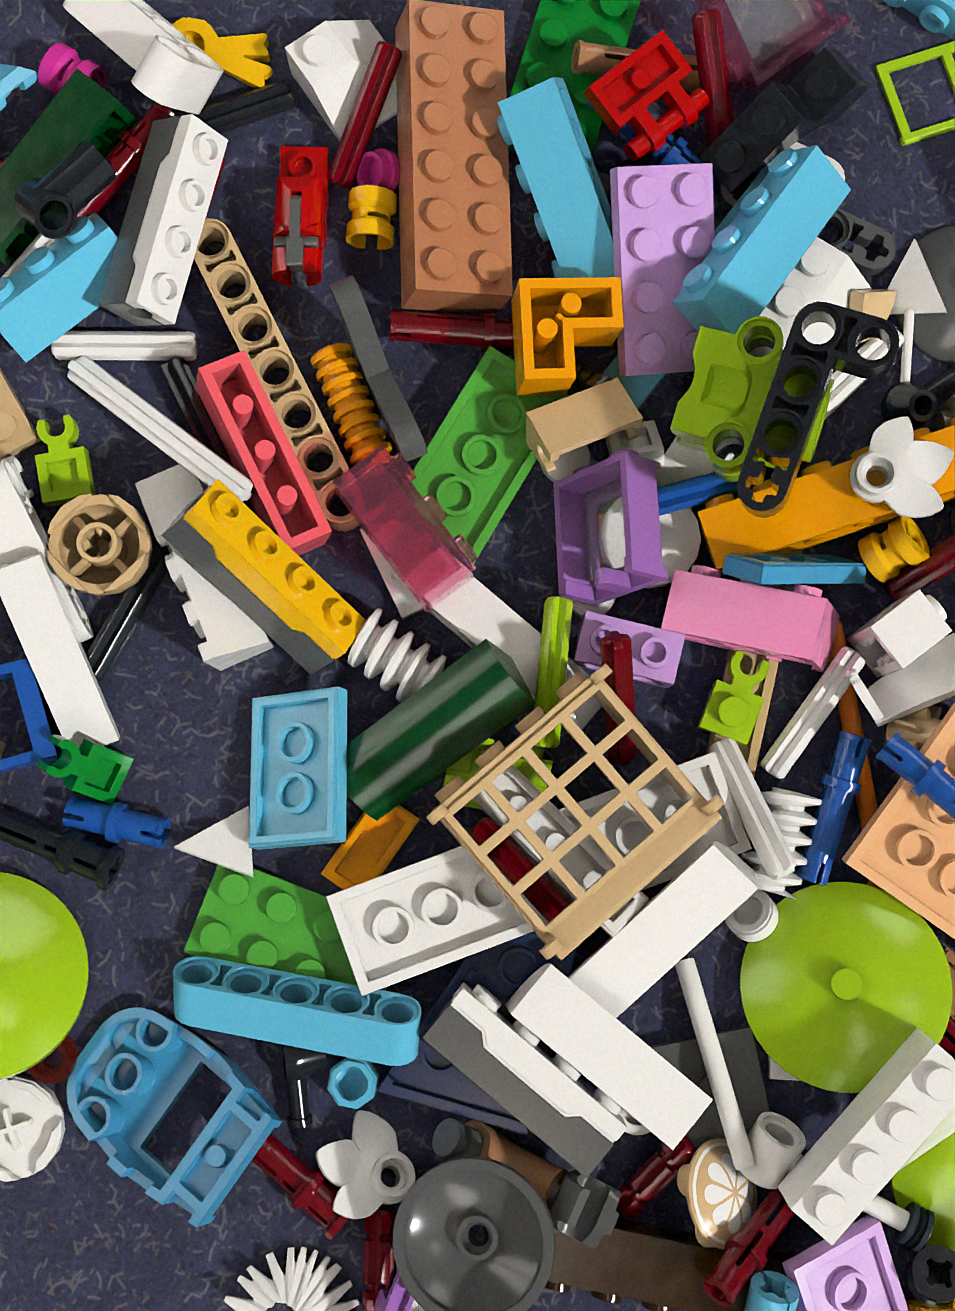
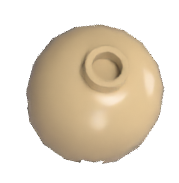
M91 493L79 495L59 509L51 520L48 534H50L48 541L49 551L47 550L48 561L57 576L79 592L97 596L122 593L138 583L149 567L153 551L149 527L139 511L119 496L111 494L92 495Z

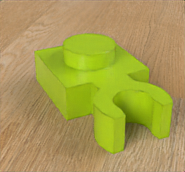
M69 414L63 415L65 429L59 436H51L50 425L44 419L38 420L36 426L39 438L48 446L49 453L35 455L42 503L47 507L66 504L79 495L90 493L96 495L89 451L84 446L73 447L79 436V427Z
M738 650L730 657L727 668L731 678L730 683L728 684L718 679L714 681L697 728L724 739L731 738L737 744L746 746L765 699L751 692L753 686L763 681L767 676L769 662L765 660L760 661L755 674L746 675L740 668L744 652Z

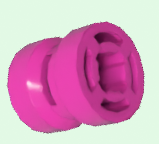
M58 42L45 53L38 70V82L40 86L54 94H58L75 70L79 69L104 89L107 82V72L104 67L90 59L81 60L76 50L62 42Z

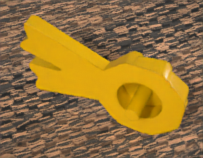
M183 17L172 24L218 63L224 70L223 73L242 83L258 89L266 86L265 80L273 75L272 68L262 64L270 62L267 50L269 46L267 34L218 37L211 25L205 20Z

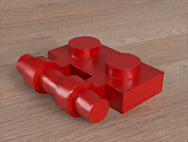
M661 30L596 80L583 93L613 134L628 123L635 131V137L624 145L625 154L634 162L646 153L652 155L666 144V137L678 128L685 129L694 123L699 117L698 112L709 104V97L702 88L698 87L688 95L681 86L680 82L687 78L693 70L664 30ZM662 98L667 105L668 111L655 120L647 108Z

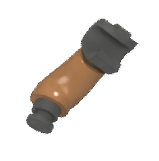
M448 1118L443 1120L434 1132L432 1140L433 1150L442 1158L451 1160L461 1157H484L504 1163L521 1173L532 1183L543 1198L549 1210L553 1227L559 1232L594 1250L604 1234L611 1235L619 1217L616 1208L621 1197V1191L591 1175L586 1179L576 1169L568 1172L567 1169L528 1151L487 1123L478 1120H471L462 1124L456 1119Z

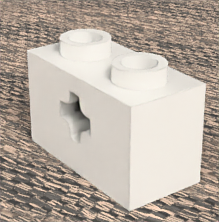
M919 589L891 603L846 639L865 658V663L875 676L880 677L905 668L952 632V629L945 622L947 614L941 604L932 596H925Z

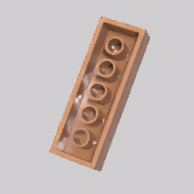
M408 0L395 28V46L402 51V58L396 71L398 161L400 165L399 219L402 309L473 314L489 312L497 314L513 296L508 145L505 143L497 123V117L502 115L498 102L507 98L504 11L423 0Z

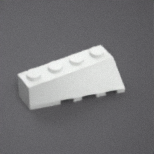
M180 464L135 483L157 541L161 547L167 546L169 553H171L165 556V563L170 576L181 593L186 591L190 599L182 605L188 623L194 627L201 639L206 637V642L197 645L203 661L221 671L274 648L275 645L269 635L161 536L183 509L208 486Z
M916 1028L777 1186L790 1209L829 1244L833 1245L896 1172L955 1132V1059L920 1029Z

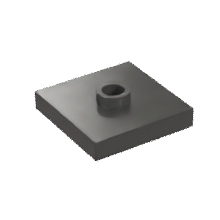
M749 1025L716 1032L747 1135L759 1115L763 1112H770L753 1032ZM696 1036L650 1045L654 1051L713 1099L686 1133L690 1140L696 1146H700L711 1139H726Z

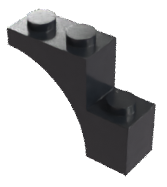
M824 47L788 85L771 82L701 154L700 158L704 163H712L713 174L730 193H737L779 153L817 128L837 120L871 86L839 50Z

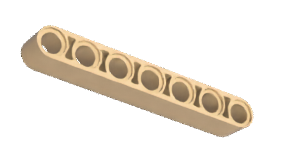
M206 218L194 260L239 350H245L330 527L344 532L353 530L361 524L365 517L366 507L360 489L230 230L223 222L217 219ZM222 242L224 244L222 250L215 255L203 254L205 247L210 243ZM238 283L246 286L243 294L239 297H224V292L230 285ZM259 325L268 328L265 336L258 341L253 342L244 339L246 332L253 326ZM275 368L289 370V376L283 383L271 385L265 382L266 376L271 370ZM305 410L311 413L310 421L302 428L296 429L286 425L288 417L294 411ZM318 453H328L333 457V463L330 468L320 473L308 469V462L311 457ZM349 496L355 500V507L351 513L339 517L329 512L330 504L335 498Z

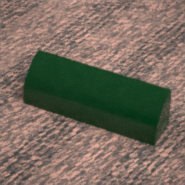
M79 69L75 70L0 168V261L9 267L13 265L39 234L15 209L14 197L19 186L31 178L42 179L85 140L90 142L106 158L119 142L117 139L118 135L123 130L128 132L138 122L114 96ZM49 201L41 208L39 216L45 214L50 209L52 201Z
M483 640L347 744V794L354 803L368 816L378 821L534 705L536 701L511 656L489 640Z

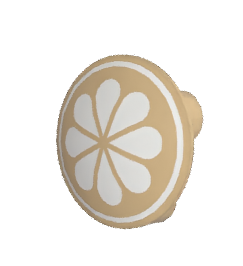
M717 1138L706 1141L696 1150L690 1164H683L679 1168L677 1185L680 1192L687 1198L690 1216L695 1225L696 1239L703 1247L725 1249L724 1246L729 1237L734 1233H740L757 1210L756 1184L747 1179L740 1170L735 1171L726 1139Z

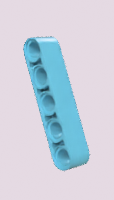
M205 956L187 957L174 966V1015L180 1023L187 1026L389 1066L409 1064L418 1055L421 1006L413 997L384 990H377L362 996L358 985Z

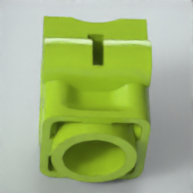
M756 316L747 319L740 325L736 334L700 326L693 349L694 378L688 391L677 403L670 427L671 432L678 436V445L706 452V456L715 474L729 482L738 481L784 350V336L781 327L768 317ZM758 347L772 349L768 355L763 357L750 355V352ZM797 374L787 380L784 389L794 397H804L813 392L816 383L806 374ZM831 379L802 461L811 462L833 391L834 379ZM781 425L774 427L768 433L766 443L775 450H786L794 445L798 436L792 428ZM738 444L744 448L741 455L736 459L729 461L718 458L721 449L727 445ZM758 458V461H764L767 467L775 468L774 465L763 458ZM778 466L784 471L788 468V466Z

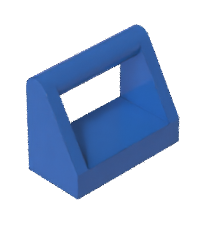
M28 658L1 664L0 683L14 680L33 751L1 759L0 774L37 766L39 760L46 762L58 760L55 745L48 741L52 734L36 677Z

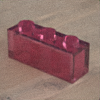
M382 445L333 481L335 493L425 613H427L475 577L477 568L473 562L478 558L470 544L461 534L453 538L442 524L447 517L433 496L427 494L422 497L411 483V481L416 479V476L406 460L399 453L392 457Z

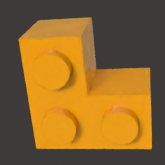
M621 277L519 278L511 299L516 396L566 395L576 379L574 347L613 345L624 327Z

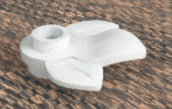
M909 417L895 418L883 423L874 431L869 452L859 456L852 465L849 477L850 485L854 493L861 499L871 503L885 502L899 516L923 518L934 515L943 509L944 504L936 489L931 485L935 484L946 472L954 457V452L952 449L935 442L913 441L914 432ZM872 470L881 471L885 475L886 482L882 485L874 486L867 481L866 474Z
M359 1110L356 1112L353 1121L352 1140L345 1139L332 1142L316 1152L317 1163L322 1174L332 1184L340 1187L333 1201L332 1209L335 1213L346 1218L363 1219L371 1216L381 1204L392 1205L401 1202L415 1183L413 1164L406 1155L398 1151L397 1137L394 1129L385 1120L369 1111ZM384 1168L393 1170L396 1175L393 1187H387L381 1180V1172Z

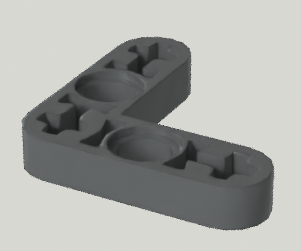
M351 275L329 284V289L368 388H370L369 391L403 462L407 463L428 454L416 420L389 369L365 300L354 276Z

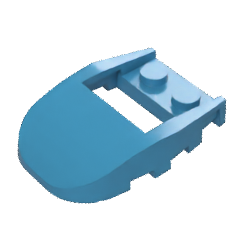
M142 1007L121 1010L104 1021L74 1062L67 1082V1104L73 1120L88 1141H96L110 1159L106 1164L120 1177L128 1176L145 1188V1194L160 1204L164 1205L174 1202L191 1213L192 1216L188 1222L194 1227L212 1223L216 1217L214 1215L215 1211L272 1130L278 1128L283 1122L235 1061L169 1017ZM205 1064L226 1082L232 1090L172 1173L145 1146L202 1065Z

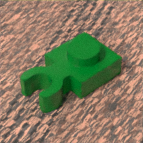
M51 735L48 741L61 748V757L54 763L39 760L37 763L39 769L55 778L65 777L62 785L72 791L113 805L134 759L86 738L83 739L80 748H78L74 742L61 735Z

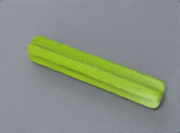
M551 596L544 602L534 709L539 706L545 713L561 700L555 694V691L566 682L573 610L572 600L566 597ZM561 724L557 725L534 746L541 748L558 747L560 744Z

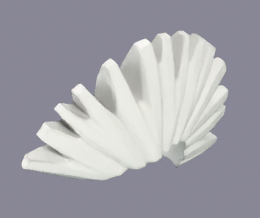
M294 1247L288 1248L285 1273L281 1270L273 1251L267 1254L266 1258L273 1279L268 1278L250 1265L246 1270L253 1280L240 1275L237 1281L253 1299L229 1295L224 1299V1302L235 1311H266L268 1308H272L275 1302L286 1303L294 1311H349L360 1305L358 1298L336 1303L353 1286L350 1280L325 1292L342 1268L335 1263L326 1269L331 1259L326 1255L312 1272L318 1250L314 1249L308 1261L305 1262L306 1247H301L296 1261L294 1260Z

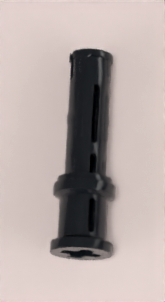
M0 807V840L53 861L54 867L59 873L68 875L73 872L95 881L97 888L103 891H107L113 885L124 862V848L114 846L110 849L86 839V833L82 831H69L66 834L34 821L29 817Z

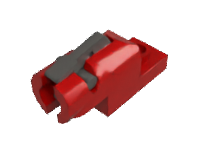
M280 146V174L276 180L272 249V277L278 283L293 287V271L303 272L306 275L307 287L317 285L322 281L324 248L327 246L329 180L327 175L330 169L329 147Z

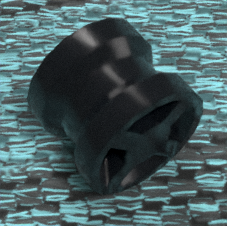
M929 1245L921 1249L907 1263L904 1272L905 1286L911 1297L919 1304L929 1308H937L955 1299V1252L950 1248L941 1245Z

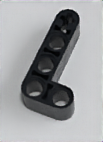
M813 302L799 310L793 321L738 477V495L741 504L748 513L756 517L767 518L776 515L787 503L833 371L837 370L865 379H876L883 377L892 369L896 362L900 339L897 329L891 322L828 302ZM822 322L830 325L834 330V335L826 343L813 344L803 336L805 329L813 323ZM878 338L887 345L888 352L880 359L867 360L858 353L857 346L864 339ZM797 374H806L815 381L816 387L807 396L794 397L784 389L787 380ZM782 425L792 428L798 437L794 445L789 449L775 450L766 443V437L774 427ZM759 457L775 466L771 476L773 490L777 492L776 496L766 495L762 503L755 501L754 492L749 488L751 484L760 485L767 471L765 462L758 461ZM778 466H788V468L784 471Z

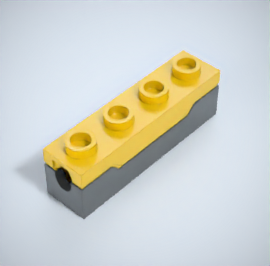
M219 479L192 500L161 535L310 675L333 662L334 659L336 660L344 655L366 621Z

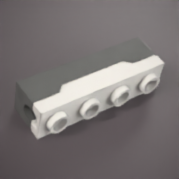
M193 114L153 121L98 305L136 326L175 324L228 143L225 137Z
M463 982L453 994V998L447 1001L424 1029L422 1038L587 1179L612 1148L614 1141H617L627 1129L623 1117L619 1115L623 1108L599 1088L593 1093L578 1080L581 1073L559 1054L552 1058L537 1045L541 1039L518 1020L512 1024L497 1010L502 1003L487 989L477 984L472 990Z

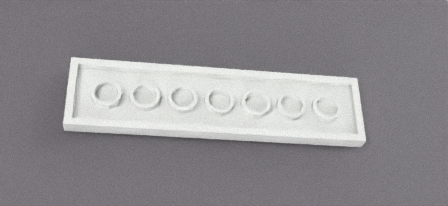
M715 752L677 766L707 801L711 800L716 794L724 800L725 804L717 811L723 818L642 890L674 879L714 841L722 843L737 855L752 849ZM659 773L636 793L660 823L664 822L684 804L683 800ZM615 788L577 802V804L590 818L615 797L619 791ZM627 801L598 826L600 831L623 857L652 832ZM566 807L558 809L577 828L581 826ZM589 835L586 836L606 856ZM508 836L516 844V846L528 857V859L534 865H537V863L510 836ZM462 846L327 896L362 996L533 932L532 928ZM499 869V871L504 875V877H505V878L510 882V884L513 886L514 884H513V883L505 876V874ZM546 872L543 874L569 903L574 901ZM521 893V894H520L521 897H522V898L526 901V903L532 908V910L538 915V917L543 921V923H544L545 925H547L549 922L539 913V911H538V910L528 901V899Z

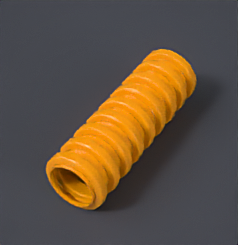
M347 343L331 344L318 350L312 356L310 362L313 368L319 369L316 377L318 382L324 383L321 388L324 396L330 397L327 401L329 409L336 411L332 417L335 424H341L338 432L341 438L347 439L344 447L347 452H352L349 460L352 466L358 467L355 471L357 479L363 481L377 479L391 472L398 464L395 456L389 455L392 447L390 442H384L383 440L386 437L384 428H378L381 420L378 414L372 413L375 405L373 400L367 399L370 394L368 387L361 385L364 377L362 372L356 371L359 366L356 358L350 357L353 353L351 345ZM388 467V470L382 473L367 477L368 474L376 470Z

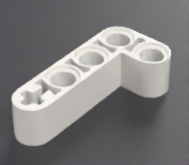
M144 0L64 1L63 7L136 70L131 82L140 92L166 107L196 115L200 114L224 70Z
M15 456L0 460V566L42 552L80 642L82 643L93 638V628L75 589L57 576L48 561L49 537L30 501V498L34 496V492L32 489L27 490L20 475V472L24 471L22 465Z

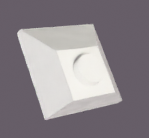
M370 20L324 21L285 47L291 74L339 142L376 44L379 41H384ZM396 74L375 128L397 114Z

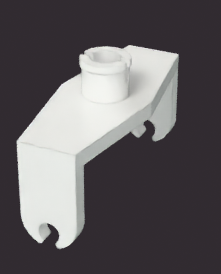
M955 633L942 638L905 668L884 675L869 688L865 687L854 667L845 672L878 727L955 696Z

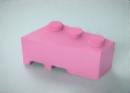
M692 565L691 572L675 569L661 629L686 635L685 640L731 651L737 649L765 655V659L781 662L782 659L809 664L812 665L811 670L822 673L828 668L840 615L827 598L821 597L822 590L807 585L792 584L790 591L770 588L771 584H757L744 579H740V582L721 578L722 572L720 570L700 565Z

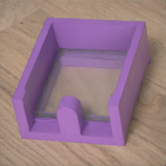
M617 450L610 453L607 459L592 466L579 467L573 471L572 475L553 483L559 597L598 605L669 579L662 563L656 469L661 468L660 462L639 456V453L634 450Z

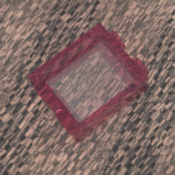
M694 0L699 11L705 9H717L720 11L728 78L738 88L760 85L851 22L847 12L828 15L821 0Z

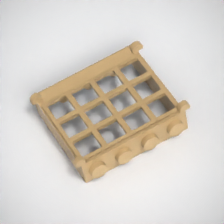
M606 663L586 679L579 672L572 676L555 691V694L561 699L546 713L539 706L515 725L521 734L506 747L498 740L474 760L481 769L466 782L457 775L434 795L440 804L426 816L432 825L436 824L439 820L444 824L545 944L539 952L546 960L553 956L560 960L564 959L723 818L717 811L725 804L724 800L716 794L711 800L707 801L603 680L612 672ZM592 695L618 724L597 745L590 741L569 716ZM561 724L586 754L556 779L531 748L557 725ZM625 734L651 763L647 769L629 784L625 782L602 755ZM522 756L548 787L517 812L492 781ZM594 762L619 793L589 818L564 787ZM658 773L684 802L680 808L662 823L636 794ZM484 790L509 821L478 846L453 815ZM556 796L581 826L551 852L526 823V820L551 798ZM627 801L652 832L623 857L600 831L598 826ZM517 829L542 860L512 886L488 858L487 854ZM589 835L612 861L614 866L584 891L559 860ZM551 869L576 899L545 925L520 894L546 871Z

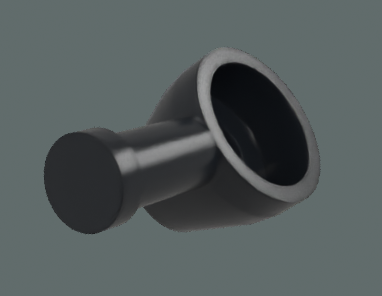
M955 362L949 365L946 371L924 385L909 381L892 385L885 392L881 402V413L884 421L887 422L895 418L908 416L913 430L927 423L937 411V399L955 388ZM917 398L921 404L918 413L914 409V403Z
M282 1045V1051L284 1049L285 1057L283 1056L289 1110L287 1126L290 1128L307 1127L313 1123L312 1113L309 1112L306 1077L327 1067L326 1053Z

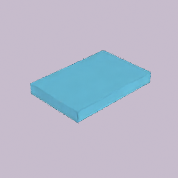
M331 687L252 698L249 848L262 850L346 842L347 690L341 687Z

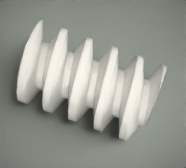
M378 608L364 622L350 645L351 649L347 662L350 666L357 667L367 660L363 673L364 676L372 679L383 672L380 681L381 689L387 691L399 684L396 699L402 703L443 671L447 657L441 655L429 663L426 659L431 645L425 643L415 651L410 649L414 633L409 631L399 639L394 637L398 621L393 619L385 626H379L378 623L382 609Z
M772 787V791L761 792L796 862V866L806 865L807 859L797 853L795 847L811 845L812 839L799 830L801 826L817 824V819L804 810L808 806L821 805L822 800ZM756 851L741 853L740 858L753 867L752 869L754 870L760 890L796 899L785 891V887L802 885L803 880L800 877L791 873L788 876L773 880L768 877Z

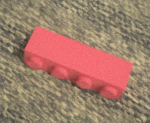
M245 350L198 368L196 390L233 467L253 483L252 495L249 500L257 516L298 556L325 545L332 529Z

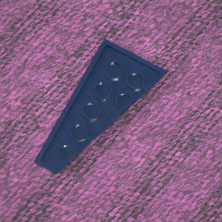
M533 931L465 957L420 1024L417 1057L409 1064L392 1066L378 1086L377 1091L526 1134L528 1128L422 1038L423 1031L447 1001L453 998V994L463 982L472 990L477 984H480L502 1003L497 1011L513 1024L517 1019L509 1013L505 1005L513 994L535 971L548 963L568 977L577 947L562 960L556 956L546 960L539 952L545 944ZM541 1040L537 1045L548 1054L550 1047Z

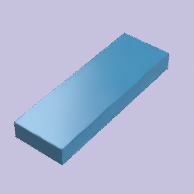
M729 553V555H725L723 574L757 584L864 583L867 567L862 562L831 554Z

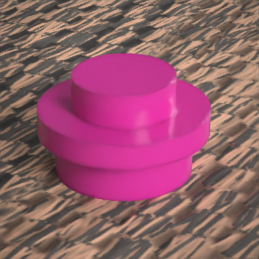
M378 148L374 151L366 152L356 172L357 183L359 186L375 185L385 187L394 192L399 183L400 165L396 155L390 150Z

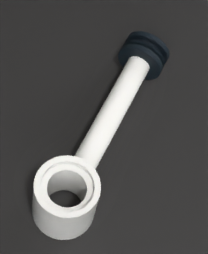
M774 1112L761 1113L747 1135L756 1165L740 1169V1172L760 1187L777 1189V1186L804 1157L801 1155L806 1146L804 1134L792 1121ZM876 1195L863 1210L868 1215L895 1228V1241L905 1244L906 1247L915 1252H919L924 1247L934 1225V1213L928 1209L925 1210L924 1207H920L915 1202H910L903 1209Z

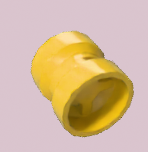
M362 185L352 188L349 191L348 208L352 212V220L346 225V242L355 248L365 249L366 235L372 234L378 236L377 249L386 250L394 245L395 230L390 223L391 217L396 213L397 194L385 187L375 185Z
M900 516L890 522L887 530L881 534L872 532L858 541V548L863 562L871 574L883 583L897 576L903 566L907 564L916 566L930 557L929 546L917 524L908 517Z

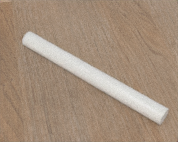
M694 958L681 960L675 964V968L735 1171L755 1166L756 1163Z

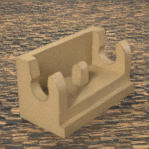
M617 377L526 412V443L535 454L543 470L549 473L557 469L554 461L559 459V455L620 431L628 441L637 438L638 434L635 429L642 427L643 417Z

